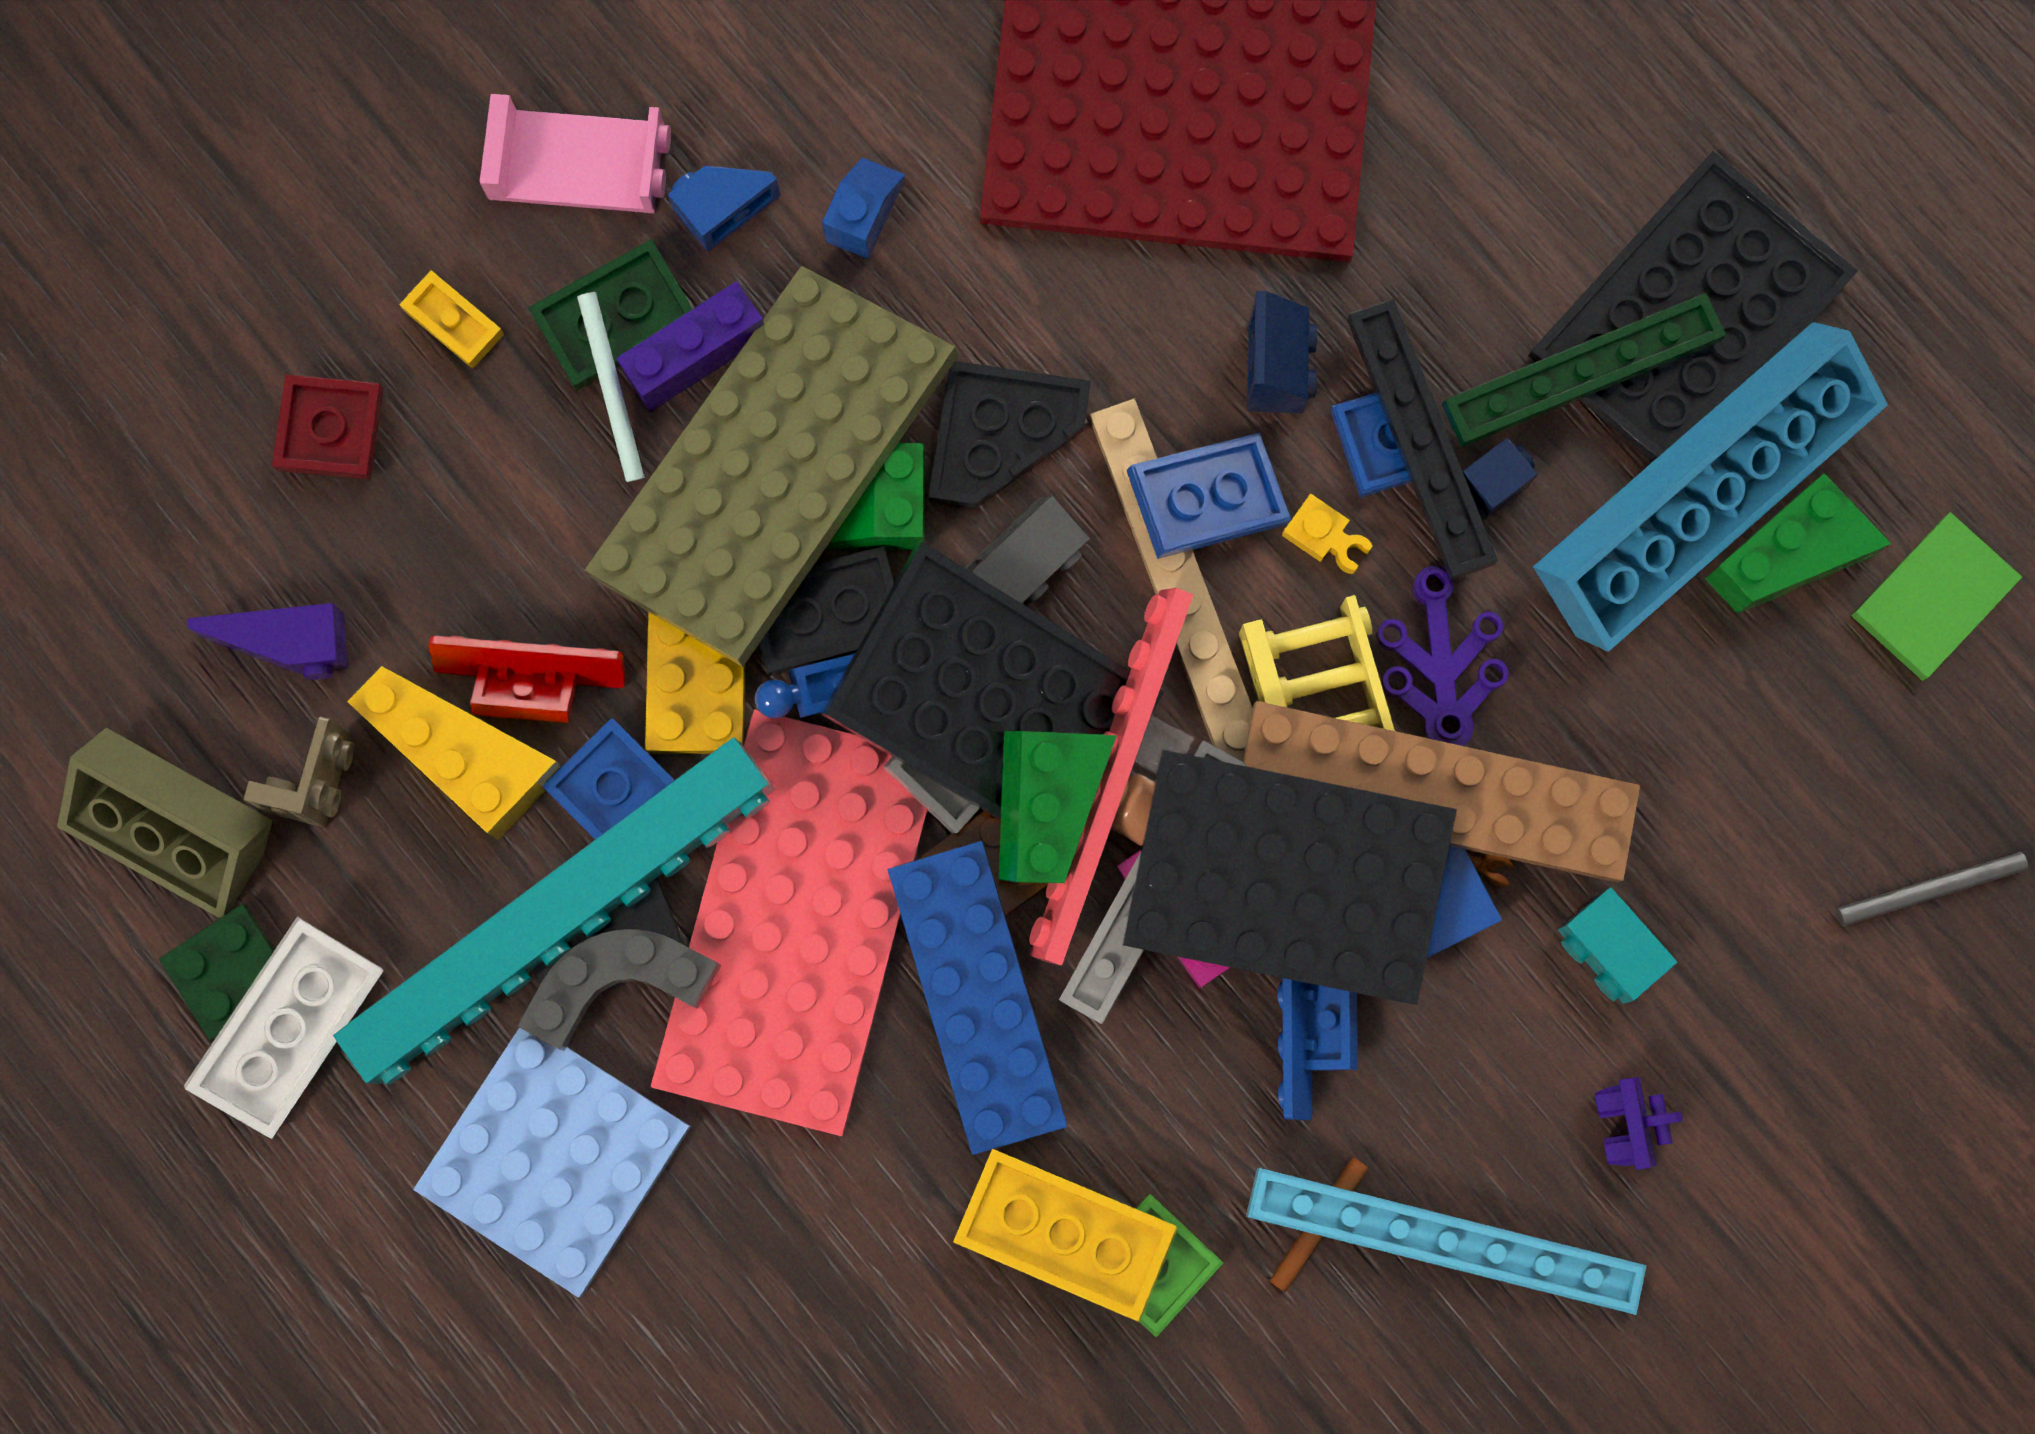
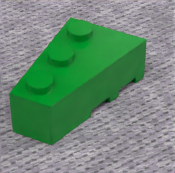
M1823 473L1718 566L1705 580L1739 614L1792 592L1796 588L1818 579H1823L1856 563L1871 559L1891 545V543Z
M1004 731L999 853L1000 880L1031 883H1065L1117 735Z

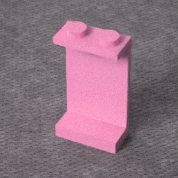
M491 94L480 184L488 200L655 213L656 197L663 198L665 194L666 173L665 169H660L661 154H668L670 150L671 128L670 125H664L658 107H649L648 121L516 110L510 95Z

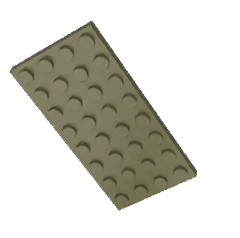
M803 266L799 268L764 317V325L754 331L585 569L592 579L742 667L959 356L954 345Z

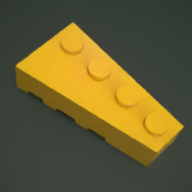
M382 666L347 701L484 831L496 840H499L546 791L542 785L562 767L550 757Z

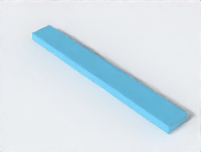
M1257 1168L1246 1217L1634 1315H1637L1647 1266L1262 1168Z

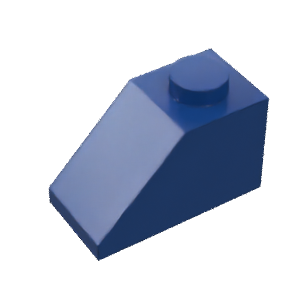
M862 157L841 180L822 221L826 243L869 260L905 180V174Z
M704 166L696 173L688 172L674 183L672 191L668 193L673 211L707 252L781 196L777 179L771 172Z

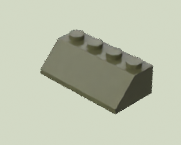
M105 728L70 757L57 827L214 916L221 918L230 912L262 859L273 820L112 730Z

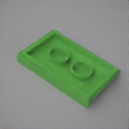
M1949 512L1851 616L1917 677L1924 681L2019 582L2022 576L1957 517Z

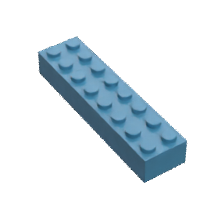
M1812 322L1533 566L1577 638L1609 652L1888 406L1851 332Z

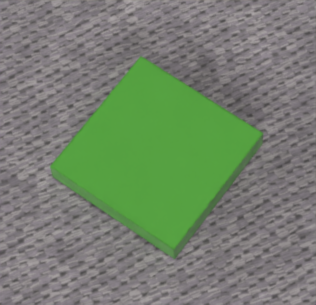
M1148 1194L1136 1209L1178 1227L1140 1321L1147 1330L1157 1337L1219 1269L1223 1262L1151 1194Z

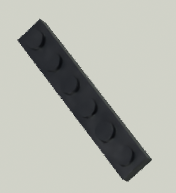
M1394 299L1349 314L1347 322L1449 580L1451 581L1494 566L1498 559Z

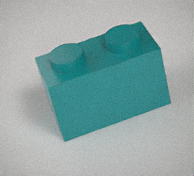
M1611 887L1600 892L1558 929L1565 938L1561 941V944L1566 952L1580 964L1585 961L1598 975L1594 979L1598 988L1610 1000L1616 1001L1619 999L1622 1004L1637 999L1677 963L1676 959Z

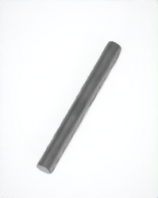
M2017 852L1836 908V916L1840 925L1844 927L2026 871L2028 869V862L2022 852Z

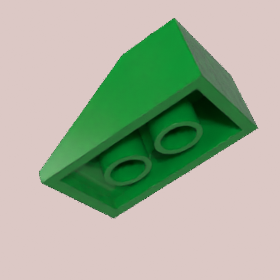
M898 443L824 551H866L881 546L885 547V551H913L917 543H925V452L923 443Z

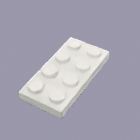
M297 916L185 1083V1089L272 1139L337 1042L333 1035L351 1021L384 970Z

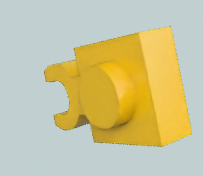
M1311 493L1282 534L1284 538L1319 562H1322L1328 552L1335 555L1339 568L1348 574H1354L1359 565L1348 558L1347 550L1357 548L1367 555L1372 548V544L1367 538L1361 535L1348 536L1343 531L1350 520Z

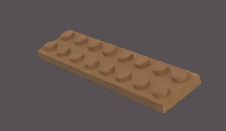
M1256 701L1254 703L1242 761L1247 764V767L1457 809L1450 841V846L1617 883L1624 880L1640 785L1264 702Z

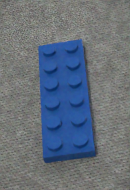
M983 841L887 869L972 1155L1067 1127L1066 1117Z

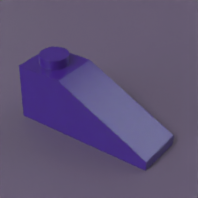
M333 603L187 618V628L201 638L298 674H303L305 679H327L333 677V671L348 669L344 613Z

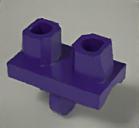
M1640 1077L1619 1080L1620 1085L1611 1086L1596 1092L1595 1098L1600 1119L1626 1115L1629 1135L1604 1138L1608 1165H1635L1636 1170L1657 1166L1650 1126H1654L1657 1145L1671 1144L1672 1137L1669 1124L1682 1122V1112L1667 1113L1663 1094L1648 1096L1652 1116H1647Z

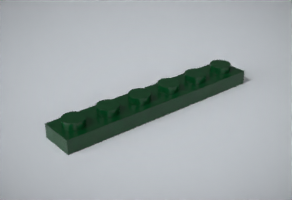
M1704 293L1445 399L1442 406L1461 447H1465L1718 343L1724 339L1726 333L1707 294Z

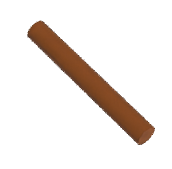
M1352 1157L1333 1187L1354 1191L1369 1168ZM1302 1231L1269 1282L1286 1293L1323 1236Z

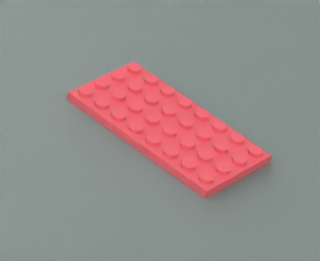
M754 710L744 747L775 790L767 795L770 800L767 806L749 818H746L743 814L727 825L730 832L717 842L689 948L719 963L721 966L698 1009L675 997L651 1088L843 1137L901 917L887 869L915 861L928 810L883 768L892 756L859 736L786 717L768 718L758 710Z

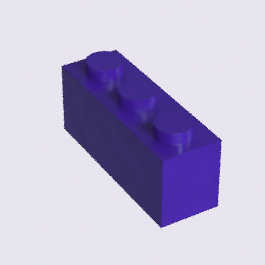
M736 281L616 359L648 411L652 412L737 357L754 331L764 325V321Z

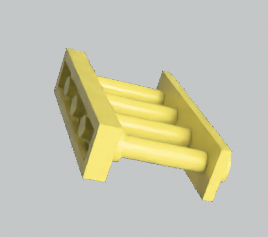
M1355 595L1346 597L1341 604V618L1275 635L1272 630L1265 632L1262 619L1242 625L1239 637L1259 702L1287 707L1293 704L1292 699L1361 682L1369 709L1336 718L1395 731L1367 635L1372 634L1370 616L1366 607L1359 608ZM1348 636L1356 663L1288 681L1285 676L1278 677L1274 660L1279 659V653Z

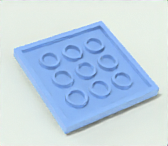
M519 1028L413 1190L578 1298H581L691 1126L570 1048L566 1047L565 1051L560 1050Z

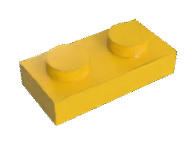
M432 270L399 304L404 312L472 369L504 336L500 327Z

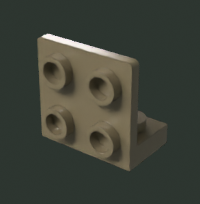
M320 716L299 787L296 788L297 784L275 777H267L266 784L249 781L243 800L270 815L326 828L328 818L336 815L340 805L341 790L337 789L342 770L347 771L353 760L355 746L353 742H350L352 735L331 719Z

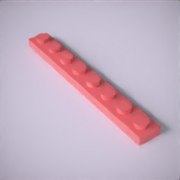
M1179 588L1159 590L1158 595L1155 594L1147 605L1144 620L1148 624L1142 640H1138L1131 650L1128 659V666L1131 668L1126 685L1121 686L1114 697L1112 712L1115 713L1109 732L1106 731L1103 734L1117 735L1065 883H1048L1046 897L1049 898L1043 917H1039L1032 927L1029 942L1033 946L1029 956L1061 966L1063 964L1192 601L1193 594Z

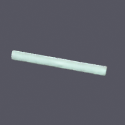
M596 292L579 295L577 298L626 482L643 479L645 478Z

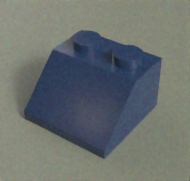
M1256 291L1248 321L1246 411L1303 413L1308 398H1315L1317 371L1308 370L1309 353H1316L1317 324H1309L1310 308L1268 291Z

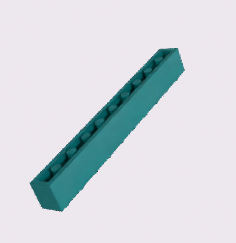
M733 737L336 1032L333 1037L366 1084H381L384 1081L386 1086L395 1083L410 1072L412 1068L408 1063L422 1052L429 1056L448 1044L452 1039L448 1033L464 1022L466 1026H470L487 1015L492 1009L488 1004L503 992L506 996H510L526 986L531 981L528 973L542 962L546 966L556 963L571 949L568 945L569 942L583 932L589 937L604 928L611 921L608 915L622 903L629 907L640 901L651 891L648 884L664 873L666 877H670L679 872L691 861L688 854L700 845L704 844L708 848L722 840L730 832L727 825L743 814L746 818H749L761 811L770 802L767 795L773 792L775 788L742 743Z

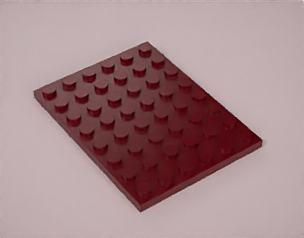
M1005 0L980 224L1351 262L1354 251L1376 0Z

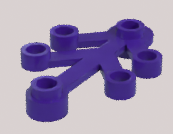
M1429 566L1419 572L1413 582L1412 591L1415 599L1420 604L1426 606L1431 655L1407 636L1405 625L1396 619L1386 620L1380 625L1376 633V640L1383 649L1394 651L1434 684L1436 702L1414 687L1410 672L1400 666L1388 669L1382 677L1381 685L1386 695L1399 698L1425 720L1424 730L1428 739L1464 746L1473 734L1472 713L1492 690L1499 689L1507 681L1509 673L1507 666L1501 660L1489 659L1485 661L1477 671V681L1458 701H1456L1454 681L1486 643H1491L1500 636L1503 631V622L1496 613H1481L1474 620L1471 633L1451 655L1446 601L1453 591V580H1449L1445 569L1438 566ZM1430 577L1440 579L1443 584L1442 590L1439 592L1429 590L1426 585V579ZM1480 621H1491L1495 625V633L1493 635L1482 633L1479 628ZM1389 627L1397 629L1400 634V640L1395 643L1388 642L1383 636V630ZM1487 667L1498 669L1501 675L1499 682H1490L1486 679L1484 671ZM1393 674L1402 676L1405 681V687L1401 690L1391 688L1388 683V677ZM1442 719H1454L1458 724L1457 732L1454 734L1446 733L1441 726Z

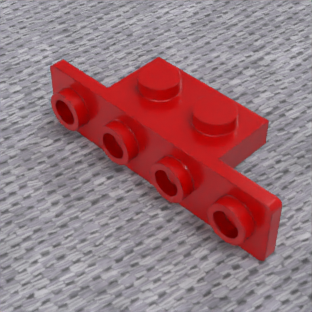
M431 636L428 645L435 672L477 676L470 701L472 715L569 723L577 685L624 688L626 681L623 653L604 648L586 649L562 647L556 644L538 645L515 643L509 640L467 639L461 636Z

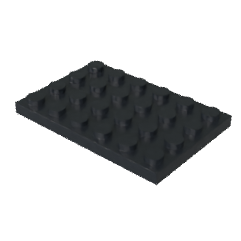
M1712 151L1531 350L1528 357L1536 363L1706 293L1726 333L1722 341L1579 399L1653 462L1807 328L1858 270L1722 157Z
M920 542L913 549L821 714L1001 821L1004 731L1103 735L1106 731L1109 732L1115 716V713L1112 712L1113 700L1119 688L1126 685L1130 670L927 544ZM1162 690L1159 691L1151 716L1164 693Z
M1162 749L1122 944L1123 946L1417 1005L1457 809Z

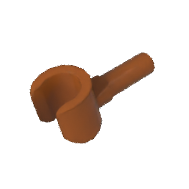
M1486 854L1484 857L1469 855L1475 869L1483 872L1493 886L1497 888L1509 886L1510 882L1501 874L1494 873V871L1500 866L1515 868L1510 859Z

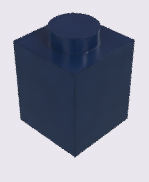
M1508 437L1462 471L1478 512L1485 520L1528 488L1538 475L1533 469L1535 468V463L1530 454L1522 446H1514Z

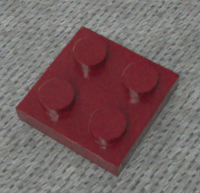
M285 374L272 467L276 471L371 480L384 388L380 383Z

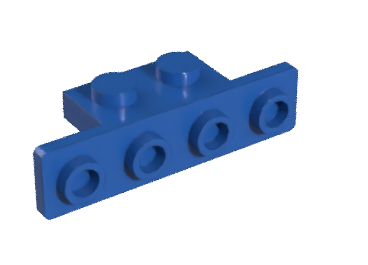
M1282 978L1277 992L1278 1003L1283 1010V1030L1278 1037V1051L1283 1060V1080L1278 1089L1279 1104L1283 1109L1284 1119L1312 1120V1071L1358 1070L1357 993Z

